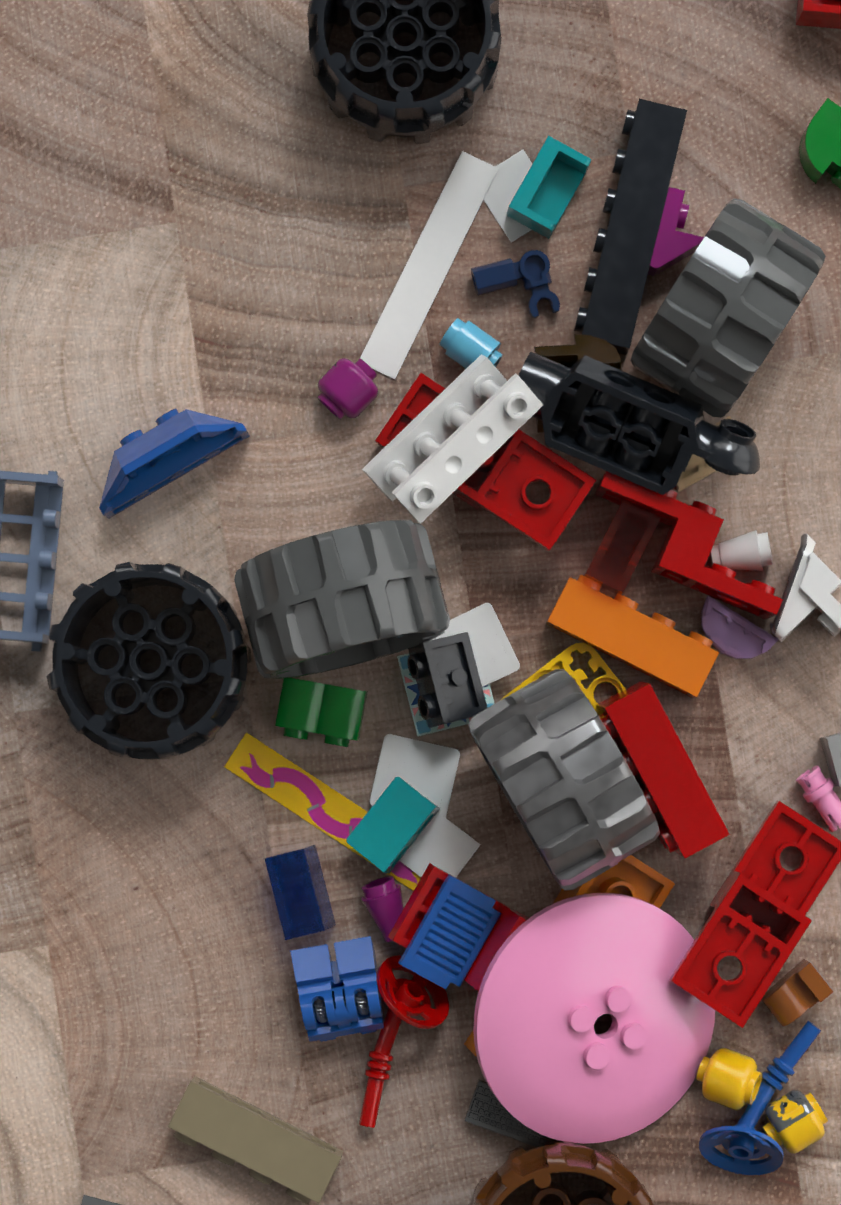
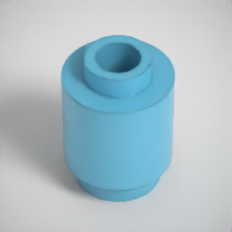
M459 318L452 323L439 344L446 349L445 354L465 369L481 354L486 356L495 367L503 354L498 352L501 345L499 341L472 322L467 321L465 323Z

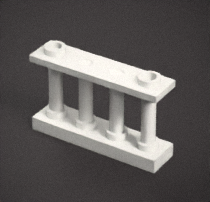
M481 354L362 470L392 502L397 498L421 524L523 426L543 404L519 375L514 374L507 381L492 362Z

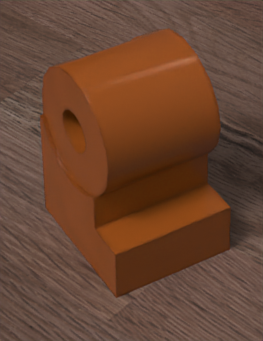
M803 959L773 985L761 1000L782 1027L798 1019L817 1002H822L833 993V990L813 965Z

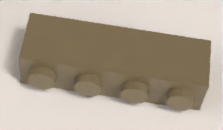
M195 1075L190 1081L168 1125L169 1128L175 1130L173 1136L179 1141L193 1147L200 1143L212 1149L211 1155L220 1162L234 1166L236 1161L250 1168L249 1175L254 1179L268 1185L275 1181L288 1188L286 1193L290 1197L305 1204H309L310 1200L320 1203L343 1154V1150Z

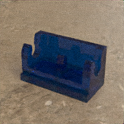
M316 845L265 858L285 940L325 931L336 925Z

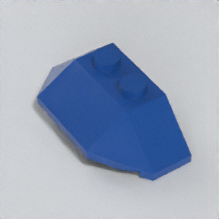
M173 409L160 416L155 421L158 426L143 434L141 430H137L127 435L120 441L122 447L115 450L99 506L102 514L110 519L248 438L250 435L243 423L188 409L180 413L177 409Z

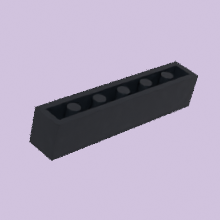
M640 98L635 111L627 110L622 134L629 135L626 150L618 149L612 173L619 174L620 176L616 190L608 188L603 212L610 214L607 229H598L593 252L601 253L597 269L589 267L584 291L591 293L588 308H579L574 331L582 332L581 335H591L606 340L616 348L619 354L627 355L631 346L687 114L685 109Z

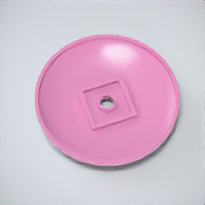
M590 893L567 898L547 906L522 923L506 939L489 964L481 982L474 1011L473 1031L478 1063L490 1090L501 1105L514 1118L541 1135L559 1141L580 1144L607 1142L631 1135L644 1129L668 1112L682 1098L695 1080L702 1059L707 1056L715 1023V1010L669 980L694 942L693 937L672 916L653 904L635 897L615 893ZM603 1014H610L612 1024L609 1030L603 1034H596L594 1024L597 1018Z

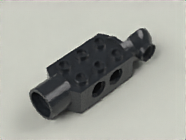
M530 352L519 373V377L543 404L532 417L541 420L543 423L545 445L661 495L676 487L682 471L685 472L692 454L705 459L706 464L726 475L755 474L760 469L759 452L754 443L756 432L748 425L733 419H723L719 426L706 422L702 404L586 355L571 367H566Z

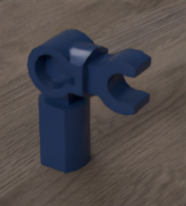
M528 251L518 262L514 263L509 258L471 268V276L478 296L517 286V280L522 279L525 290H530L532 297L528 301V311L532 318L539 316L537 302L541 299L550 302L553 313L558 312L560 309L559 298L549 290L548 286L552 284L549 272L550 261L547 255L541 251Z

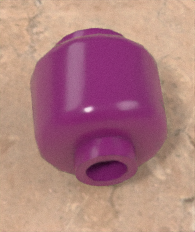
M342 358L318 381V389L321 394L317 398L338 419L341 420L344 416L351 419L356 418L378 396V388L373 382L377 374L360 358L356 363Z

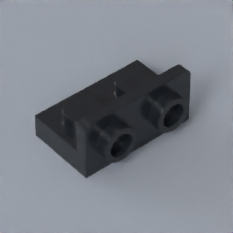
M468 632L423 642L408 649V669L412 678L417 682L420 694L418 698L419 712L422 718L427 721L429 728L471 718L487 708Z

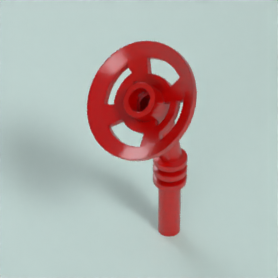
M401 955L387 958L377 971L378 989L389 1009L384 1020V1028L380 1031L374 1051H369V1057L372 1060L367 1061V1066L370 1069L365 1070L368 1081L359 1125L375 1128L384 1081L389 1080L390 1077L386 1071H390L392 1067L388 1062L393 1061L394 1058L390 1053L402 1020L417 1028L432 1029L438 1027L447 1018L449 1012V1001L445 989L400 965L398 962L402 957ZM401 970L413 975L412 980L396 979L392 971ZM424 987L428 989L434 1002V1009L430 1008V998ZM420 1015L426 1020H416L409 1016Z

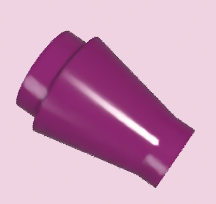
M387 876L365 884L362 887L364 896L361 900L380 929L384 941L390 942L392 940L388 935L403 911L401 885L395 884L393 876Z

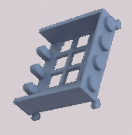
M0 471V541L2 522L32 525L29 555L0 553V561L28 564L26 593L0 592V601L24 603L22 632L0 630V640L32 642L31 651L41 652L42 644H49L48 636L51 624L64 480L58 476L57 471H48V475ZM6 484L36 486L33 516L3 514Z

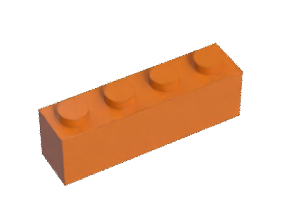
M579 575L577 580L571 577L568 578L545 624L582 643L591 645L594 649L691 698L698 696L719 654L718 651L711 648L712 640L694 631H691L689 636H686L674 630L676 622L659 613L654 612L651 618L637 611L639 606L637 602L618 593L613 599L599 592L602 585L586 576Z

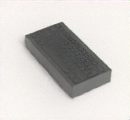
M478 1079L465 1116L466 1122L535 1147L546 1145L548 1137L533 1131L514 1118L497 1100L487 1082Z

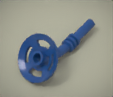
M807 1021L780 1058L774 1057L772 1060L774 1065L769 1064L767 1066L769 1072L762 1073L763 1080L753 1104H748L737 1125L712 1128L702 1134L699 1141V1150L707 1161L723 1170L743 1175H763L780 1168L784 1157L781 1146L774 1139L756 1131L754 1128L775 1091L783 1089L781 1083L789 1081L787 1075L793 1076L795 1073L793 1067L821 1032L817 1026ZM722 1144L732 1157L720 1152L714 1146ZM766 1153L770 1155L769 1157L761 1160H750L760 1158L764 1156Z

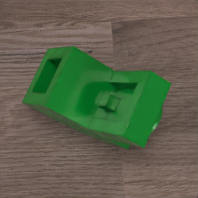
M827 98L802 135L799 157L805 173L815 184L826 171L832 175L831 181L841 189V107Z

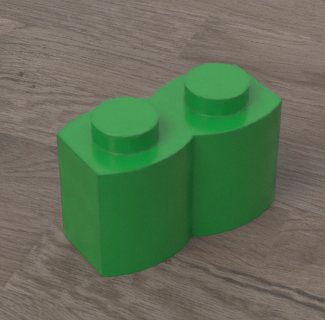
M284 678L275 726L284 727L283 736L308 740L309 732L325 735L324 743L348 747L350 740H359L368 691L296 678Z

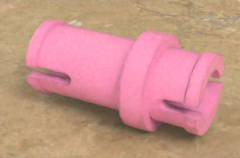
M817 765L812 767V772L808 769L802 773L796 781L805 791L802 796L806 802L813 803L830 832L837 831V826L841 828V800L833 790L835 784L830 777L825 778L820 767Z

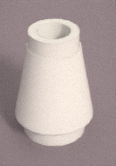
M757 530L719 543V545H713L711 550L713 563L731 570L763 571V566L773 565L768 532L757 534Z

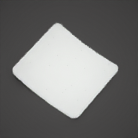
M484 603L451 619L445 633L432 639L435 640L468 632L482 687L520 668V663L490 603Z
M387 734L384 737L370 796V804L373 806L394 778L400 777L440 808L438 812L446 818L460 752L454 748Z

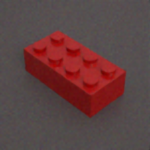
M639 681L626 688V690L597 704L601 711V714L598 716L612 739H615L622 756L659 822L660 834L658 839L664 849H668L670 853L675 851L685 859L730 835L650 683Z

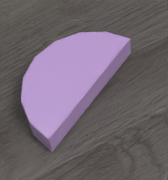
M706 597L701 610V625L705 636L713 641L712 646L719 653L734 659L753 658L767 652L778 641L776 637L712 597Z

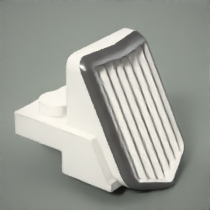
M808 534L801 536L800 548L782 596L783 601L773 624L770 622L771 631L780 642L788 637L816 609L822 613L817 620L829 633L835 637L841 632V604L832 596L841 586V580L813 552L816 542Z

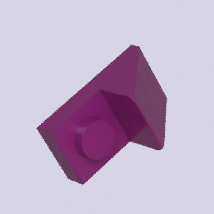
M668 188L648 275L655 276L690 256L696 251L704 238L676 231V227L684 228L689 210V205L682 203L685 190Z

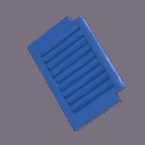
M448 874L398 963L444 989H447L450 982L460 987L501 915L499 911L492 908L496 900Z

